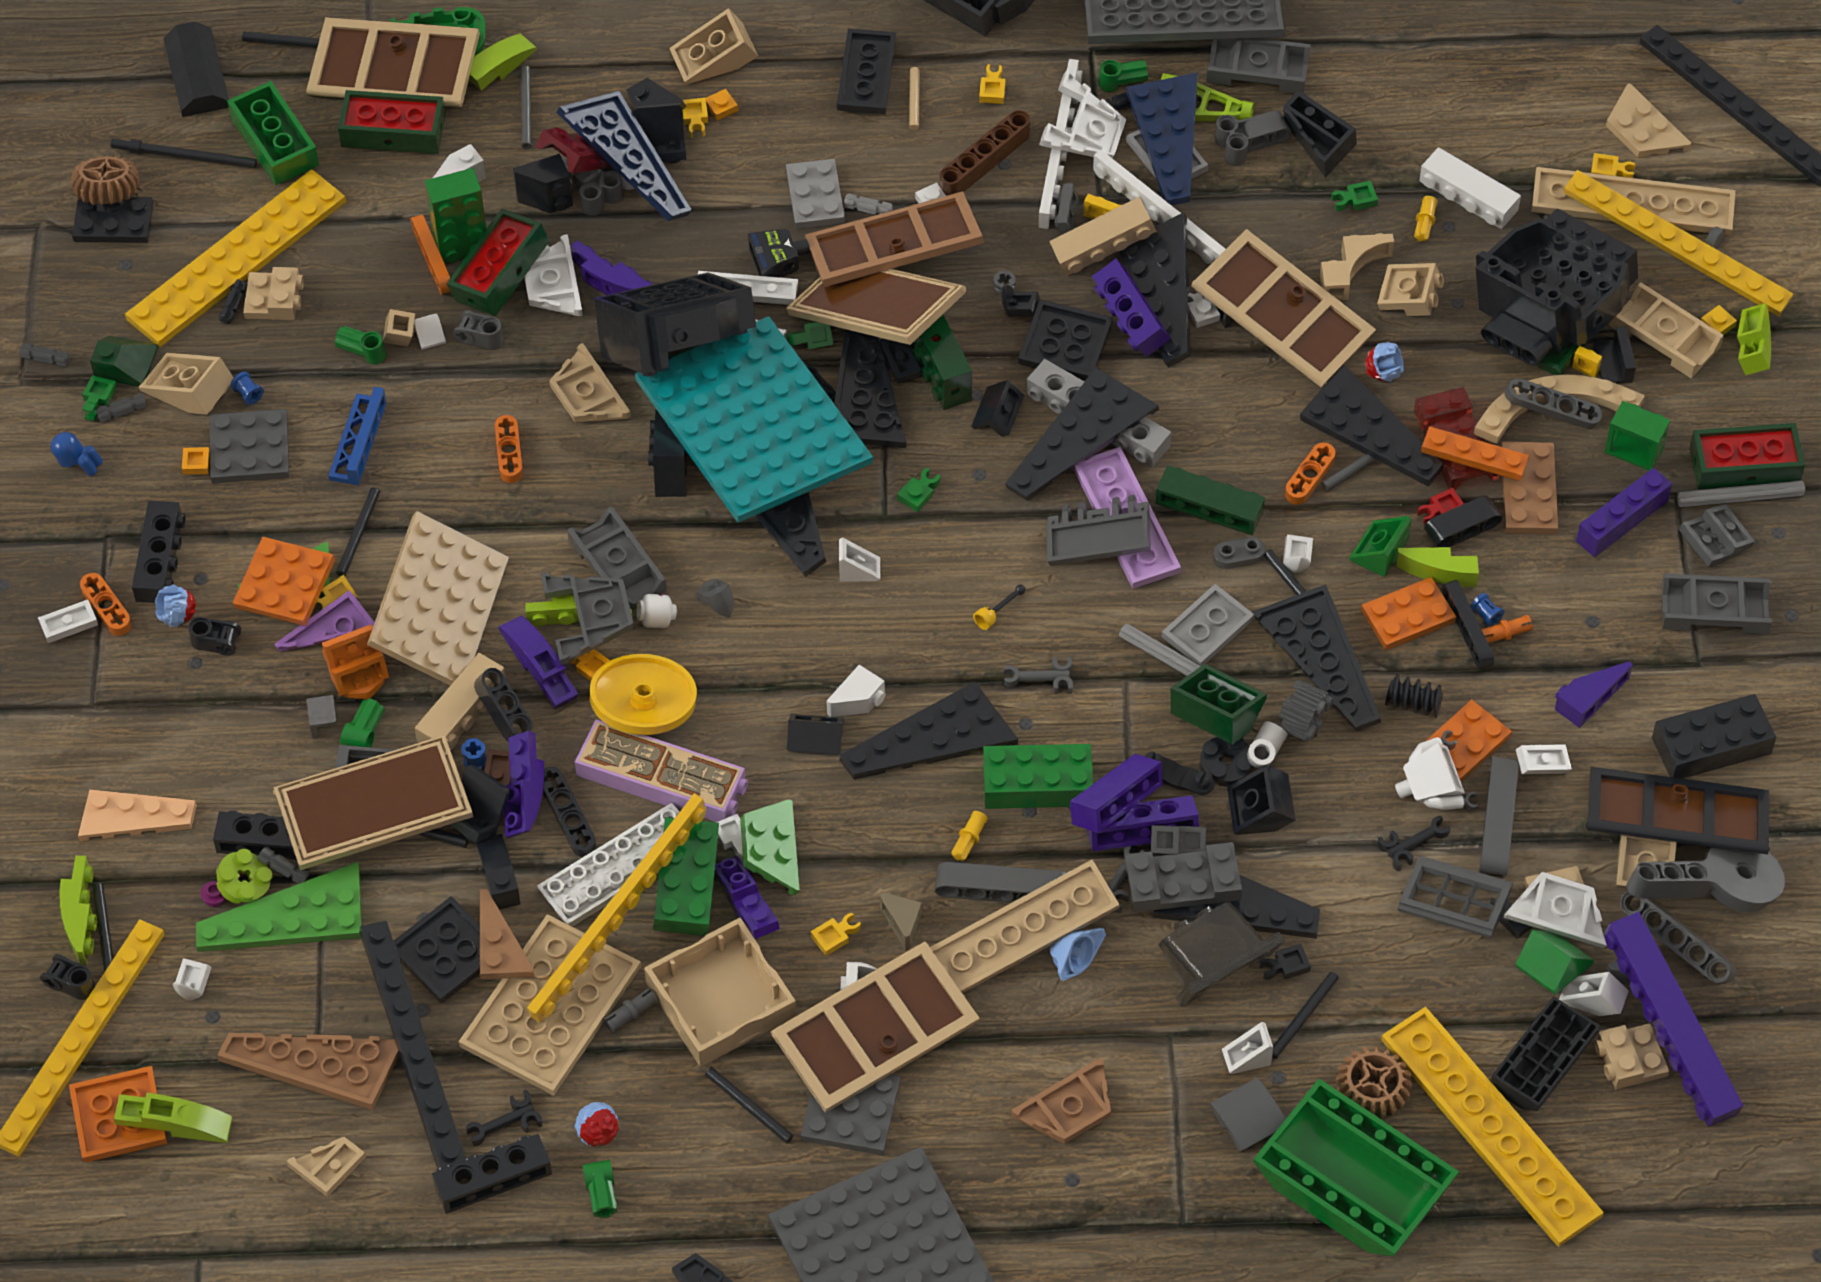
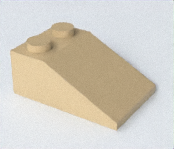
M729 8L669 48L686 84L738 70L758 57L743 22Z
M166 353L138 388L141 392L188 413L207 415L214 408L220 397L227 392L234 377L221 357Z

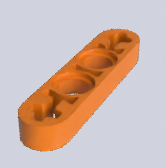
M423 214L411 217L410 221L413 232L439 293L443 295L451 292L446 284L450 279L449 273Z

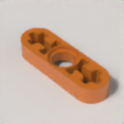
M503 415L495 421L499 472L504 482L515 483L523 476L518 423L513 416ZM506 425L509 426L510 436H505L504 426ZM506 445L516 447L515 451L511 453L503 452L502 448ZM508 462H513L514 472L512 473L508 472Z
M1318 443L1315 445L1288 481L1285 497L1289 503L1294 505L1305 503L1332 467L1336 452L1331 444ZM1324 453L1328 454V456H1324L1319 464V455L1322 456L1324 455ZM1311 469L1316 471L1318 475L1308 478L1303 472ZM1300 483L1303 484L1302 491L1294 494L1293 491L1299 489Z
M89 573L83 576L80 581L82 594L89 601L91 607L109 632L115 636L127 634L132 626L130 616L102 576L97 573ZM93 584L94 586H97L99 593L96 594L93 588L89 587V585ZM103 600L113 602L112 606L107 609L100 608L99 604ZM116 614L118 620L120 622H123V624L119 625L118 623H115L113 615Z

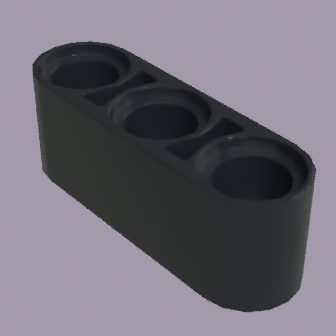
M1501 312L1497 313L1481 329V335L1487 343L1531 366H1537L1554 349L1553 342L1548 336Z
M1482 496L1435 516L1425 524L1424 530L1436 547H1452L1493 529L1502 521L1503 517L1488 496Z
M496 668L486 669L475 680L474 688L502 736L509 742V737L520 734L513 729V723L520 726L522 733L531 731L532 721L503 673ZM485 678L493 682L494 688L486 684ZM499 701L506 703L508 711L503 710L499 706Z

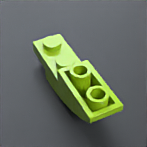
M573 594L553 597L552 601L525 603L527 620L533 626L542 627L549 624L569 625L579 622Z
M75 855L72 879H61L60 909L72 950L80 964L87 965L88 955L93 954L94 947L91 933L96 931L97 915L92 912L89 904L90 892L87 890L88 883L93 881L94 871L93 866H89L86 856Z
M146 1093L145 1098L119 1094L114 1123L115 1125L171 1131V1137L228 1143L232 1116L206 1105L166 1095Z

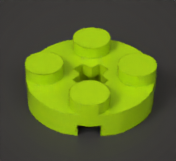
M240 849L238 852L228 854L223 858L216 870L218 880L216 884L219 892L227 900L236 904H240V902L250 903L263 898L270 887L272 871L267 865L258 860L257 855L247 849ZM238 873L246 874L250 882L246 880L240 882L238 880L240 876Z

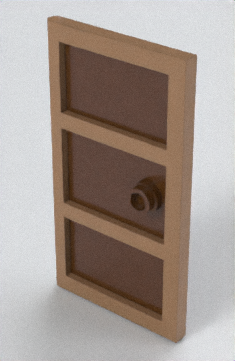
M963 191L805 234L804 238L809 243L810 253L824 287L984 243L982 233Z

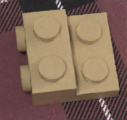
M1436 263L1388 265L1377 302L1379 309H1404L1407 316L1431 315L1432 308H1437L1438 306L1437 289L1443 287V275L1439 273Z
M273 267L272 273L249 272L243 312L244 318L295 320L296 310L301 308V296L298 293L299 290H303L304 285L303 275H299L298 268Z
M1620 835L1615 886L1627 888L1626 884L1640 862L1675 861L1677 843Z
M1650 1024L1630 1029L1623 1025L1599 1031L1597 1040L1594 1042L1595 1050L1599 1057L1602 1056L1605 1063L1604 1072L1608 1081L1612 1080L1615 1090L1668 1077V1066Z

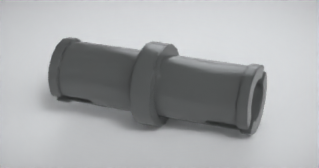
M648 987L632 1000L622 1002L623 1006L603 1018L604 1023L614 1033L633 1019L635 1021L638 1019L640 1013L659 1001L654 992Z

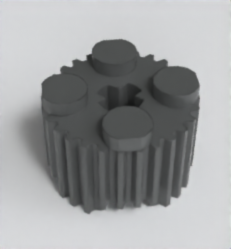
M1297 680L1293 686L1296 689L1295 694H1291L1289 699L1286 698L1279 713V717L1283 718L1281 723H1278V726L1283 728L1288 734L1304 741H1311L1314 735L1318 736L1324 723L1320 720L1324 711L1328 712L1333 702V697H1330L1326 691Z

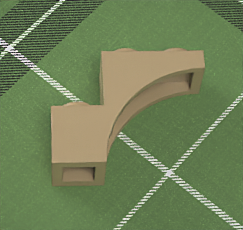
M1378 233L1375 235L1343 236L1342 261L1331 260L1321 262V287L1338 300H1348L1350 282L1363 266L1377 259L1392 257L1394 246L1393 234Z

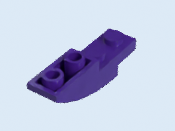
M578 240L570 246L572 260L581 267L583 281L606 295L654 285L648 280L645 281L632 267H627L622 262L613 267L607 259L600 258L590 246H585Z
M521 615L499 626V631L524 670L531 672L554 709L577 698L578 692L565 674L566 667L560 665L558 655L528 620Z
M531 731L509 737L510 784L505 785L509 790V796L504 808L506 838H512L529 832L541 803L544 783V761L537 759L536 733Z
M739 857L728 858L715 864L714 872L737 917L742 919L753 937L757 939L779 930L780 926L777 918L758 892L756 882L743 866Z

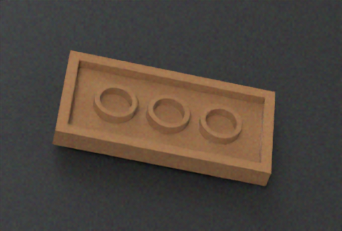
M1502 442L1501 447L1529 455L1521 481L1502 476L1505 533L1557 534L1558 514L1554 443Z

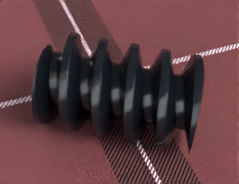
M1396 674L1390 682L1385 706L1392 699L1394 708H1397L1403 702V709L1405 711L1413 705L1414 713H1419L1421 708L1424 707L1425 716H1429L1431 711L1434 710V715L1437 719L1443 698L1442 687L1438 684L1433 691L1431 682H1427L1425 687L1421 688L1420 679H1417L1415 684L1411 685L1409 676L1401 683L1400 674Z

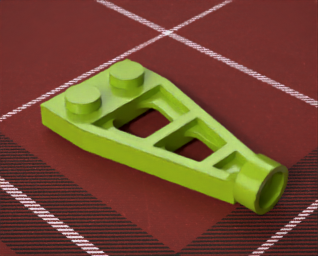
M1163 73L1161 80L1177 76ZM1197 82L1196 96L1200 97L1202 102L1200 107L1195 109V121H1217L1223 115H1231L1240 121L1253 116V102L1240 101ZM1209 100L1226 105L1223 112L1207 111L1206 108Z

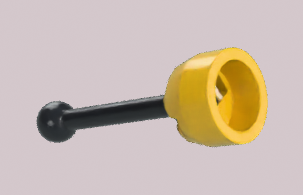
M1017 585L1015 591L993 609L983 607L973 614V619L978 627L988 630L996 622V612L1017 595H1023L1026 591L1025 587Z

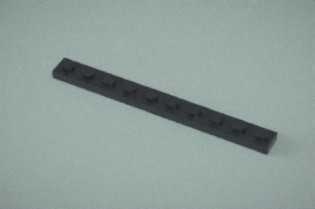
M1656 25L1640 37L1639 43L1816 185L1821 186V154L1659 25Z
M387 921L360 926L359 933L437 1169L445 1165L453 1166L461 1163L466 1157Z

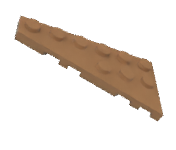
M228 1033L217 1056L220 1062L373 1110L400 1054L395 1039H380V1036H369V1039H354L350 1035L292 1037V1034H281V1037L264 1036L263 1033Z

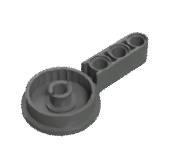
M1712 847L1704 861L1640 862L1633 871L1626 886L1629 893L1637 898H1705L1710 891L1718 901L1729 908L1741 912H1755L1778 899L1784 889L1785 877L1780 864L1769 852L1766 855Z

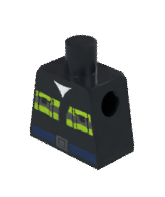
M787 229L748 234L749 251L759 276L782 278L792 274L799 269L798 256L810 253L807 239L793 242Z

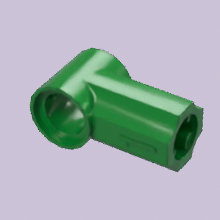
M1105 60L1100 65L1098 86L1105 92H1114L1120 85L1148 81L1145 60L1126 63Z
M347 326L340 327L336 333L334 343L337 348L363 356L369 364H379L386 359L387 353L380 333L375 331L364 333Z
M370 698L363 700L352 722H348L344 726L340 737V744L371 747L375 736L374 731L385 712L384 706Z
M610 1159L582 1164L586 1190L589 1189L593 1216L600 1218L611 1217L617 1213V1203L613 1190L614 1178Z

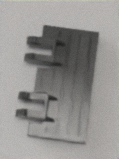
M1129 495L1127 500L1128 513L1122 514L1120 498L1115 497L1112 498V515L1110 516L1109 508L1087 511L1085 503L1082 502L1078 503L1077 521H1072L1070 505H1063L1062 523H1060L1058 515L1048 517V525H1046L1047 562L1050 566L1151 551L1149 503H1137L1135 495Z

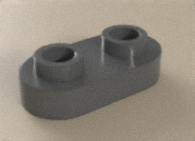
M1256 537L1221 542L1214 548L1213 560L1218 567L1223 569L1257 564L1264 558L1265 545L1262 540Z

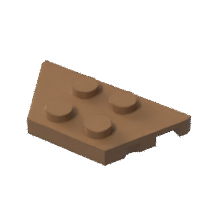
M1101 1057L1013 1108L1011 1115L1018 1121L1063 1144L1111 1117V1108L1108 1099L1103 1059Z

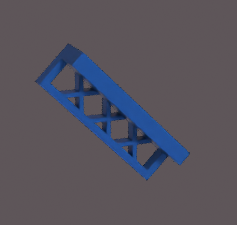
M374 387L371 396L356 394L328 475L330 481L359 486L387 404L384 388ZM361 403L368 404L364 414L359 411ZM362 422L359 433L355 435L352 427ZM355 443L352 454L348 456L345 448ZM348 464L346 468L347 475L337 473L338 468Z

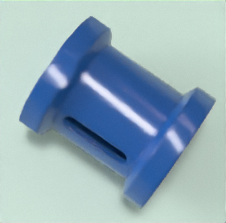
M245 371L237 374L230 384L235 392H239L243 396V401L247 405L258 402L264 393V389L260 385H256L251 380V375Z
M1485 593L1477 596L1470 605L1472 611L1485 621L1484 624L1487 627L1497 624L1505 612L1501 607H1496Z
M477 738L468 739L462 745L463 764L465 768L469 765H475L480 770L485 769L487 759L485 755L486 749L484 743Z

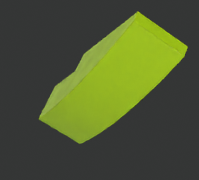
M521 33L493 44L474 56L469 81L481 91L497 77L502 81L537 50L536 46Z
M1766 303L1743 309L1737 334L1741 345L1738 360L1745 375L1770 369L1771 331Z
M1450 547L1398 548L1396 567L1422 579L1432 577L1434 582L1439 584L1457 580L1461 587H1477L1479 576L1477 556H1451Z

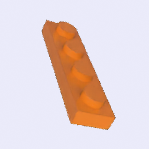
M1430 426L1421 452L1519 481L1522 479L1529 455Z

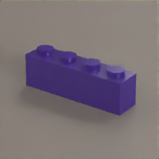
M1652 468L1581 522L1576 541L1595 558L1668 502L1672 483L1655 468Z
M1138 754L1132 755L1070 801L1072 824L1099 833L1163 785L1161 762Z

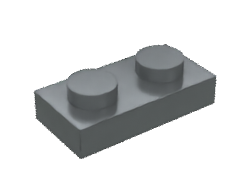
M1073 183L1063 184L1062 194L1058 195L1059 213L1055 214V227L1059 228L1061 235L1074 229L1079 198Z

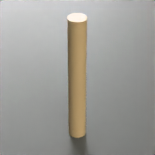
M917 67L910 69L909 129L912 131L919 129L920 69Z

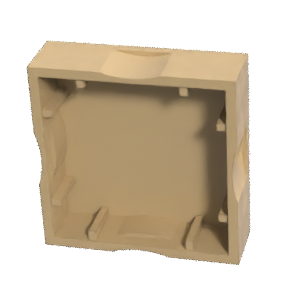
M741 918L707 934L697 943L679 949L644 967L647 986L656 995L658 1003L700 1067L797 1016L794 997L778 973L767 963L762 955L760 946Z

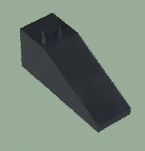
M502 834L477 842L476 845L488 890L498 909L520 905L518 885Z

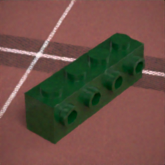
M1167 465L1156 489L1155 504L1253 536L1264 512L1265 497L1255 492L1235 488L1231 484H1223L1211 480L1207 476H1199L1182 468Z

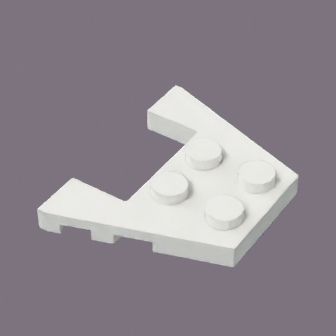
M1067 69L1063 74L1058 91L1080 102L1073 126L1069 134L1048 123L1039 145L1094 157V154L1102 150L1113 158L1126 119L1104 99L1101 101L1090 92L1091 88L1085 83L1081 85L1073 78L1075 74Z

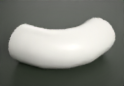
M1265 721L1248 749L1247 757L1250 764L1256 768H1261L1266 764L1270 765L1288 735L1287 732L1280 726Z

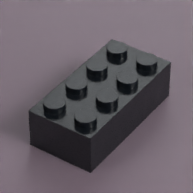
M1756 694L1658 720L1655 722L1652 740L1669 776L1684 779L1770 755L1774 748L1776 735Z

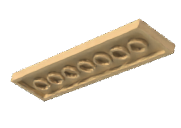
M1536 167L1531 212L1552 214L1558 208L1573 217L1612 221L1563 193L1565 186L1576 171ZM1582 172L1682 230L1709 233L1713 227L1717 226L1725 230V235L1731 236L1736 190Z
M1090 860L930 948L963 994L1053 945L1069 933L1078 931L1119 909L1120 904L1094 861Z

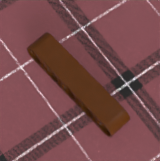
M1022 110L1013 111L945 166L939 175V186L945 195L965 192L1027 141L1030 136L1029 114Z

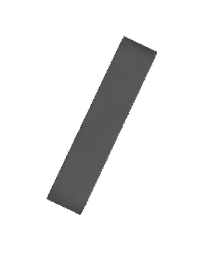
M1492 756L1479 868L1481 873L1507 876L1519 768L1518 759Z
M943 862L937 866L935 893L945 898L1012 903L1066 874V872Z
M1629 891L1622 895L1620 906L1628 916L1639 911L1652 935L1709 980L1715 983L1727 984L1735 979L1737 970L1732 961L1652 898H1640L1641 905L1639 909L1633 911L1630 904L1635 896L1630 894ZM1659 913L1662 917V923L1659 927L1655 928L1652 925V917ZM1677 930H1681L1684 935L1683 941L1680 944H1675L1673 941V935ZM1698 947H1703L1705 956L1704 959L1698 962L1695 959L1694 952ZM1723 963L1726 966L1727 973L1723 978H1718L1716 968L1719 964Z

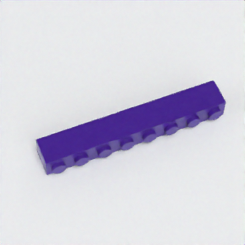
M1638 911L1610 923L1604 933L1606 945L1610 950H1614L1618 958L1617 963L1620 971L1629 978L1631 991L1636 998L1640 999L1647 1021L1653 1023L1659 1044L1662 1047L1665 1046L1668 1051L1672 1068L1678 1071L1683 1079V1088L1688 1096H1692L1696 1104L1695 1109L1698 1117L1704 1120L1707 1126L1710 1127L1738 1115L1744 1105L1640 912Z

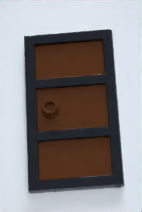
M1591 767L1586 828L1587 831L1768 855L1770 851L1769 790Z

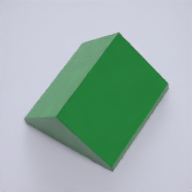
M1410 516L1372 521L1349 559L1353 563L1385 577L1396 560L1398 548H1404L1409 540L1412 521Z
M1532 930L1515 965L1516 968L1556 995L1592 966L1594 959L1558 934Z

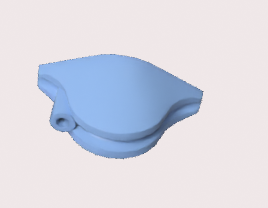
M1104 928L1078 930L1069 933L1050 946V953L1055 966L1058 968L1060 980L1064 981L1079 975L1090 965L1106 936Z

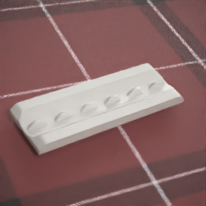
M670 803L537 885L538 890L551 904L564 923L575 926L607 906L663 834L665 817L675 818L679 813L678 809L673 803Z

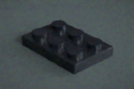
M130 197L128 200L123 199L121 203L114 202L112 205L108 203L103 206L98 203L92 205L91 202L84 203L83 199H78L72 235L73 241L148 243L154 205L153 198Z

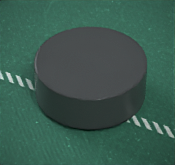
M1717 226L1713 227L1705 243L1718 249L1723 241L1725 230Z

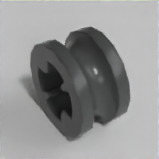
M1003 270L994 275L993 289L997 294L1001 295L1004 286V282L1000 284L1002 280H1005V283L1009 281V284L1006 285H1010L1015 290L1016 278L1012 272Z

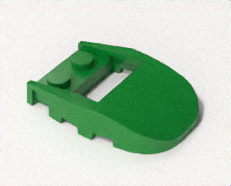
M443 7L433 8V12L421 15L420 12L409 14V19L404 21H396L395 17L390 18V22L478 28L480 35L475 56L483 50L485 45V19L474 8L456 7L454 11H444Z

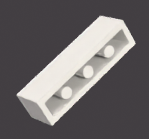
M1439 147L1421 166L1420 182L1426 187L1432 188L1444 195L1448 200L1461 205L1468 212L1485 219L1491 225L1502 229L1519 210L1521 195Z

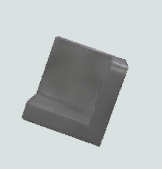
M333 695L307 698L312 738H318L317 727L330 726L337 723Z

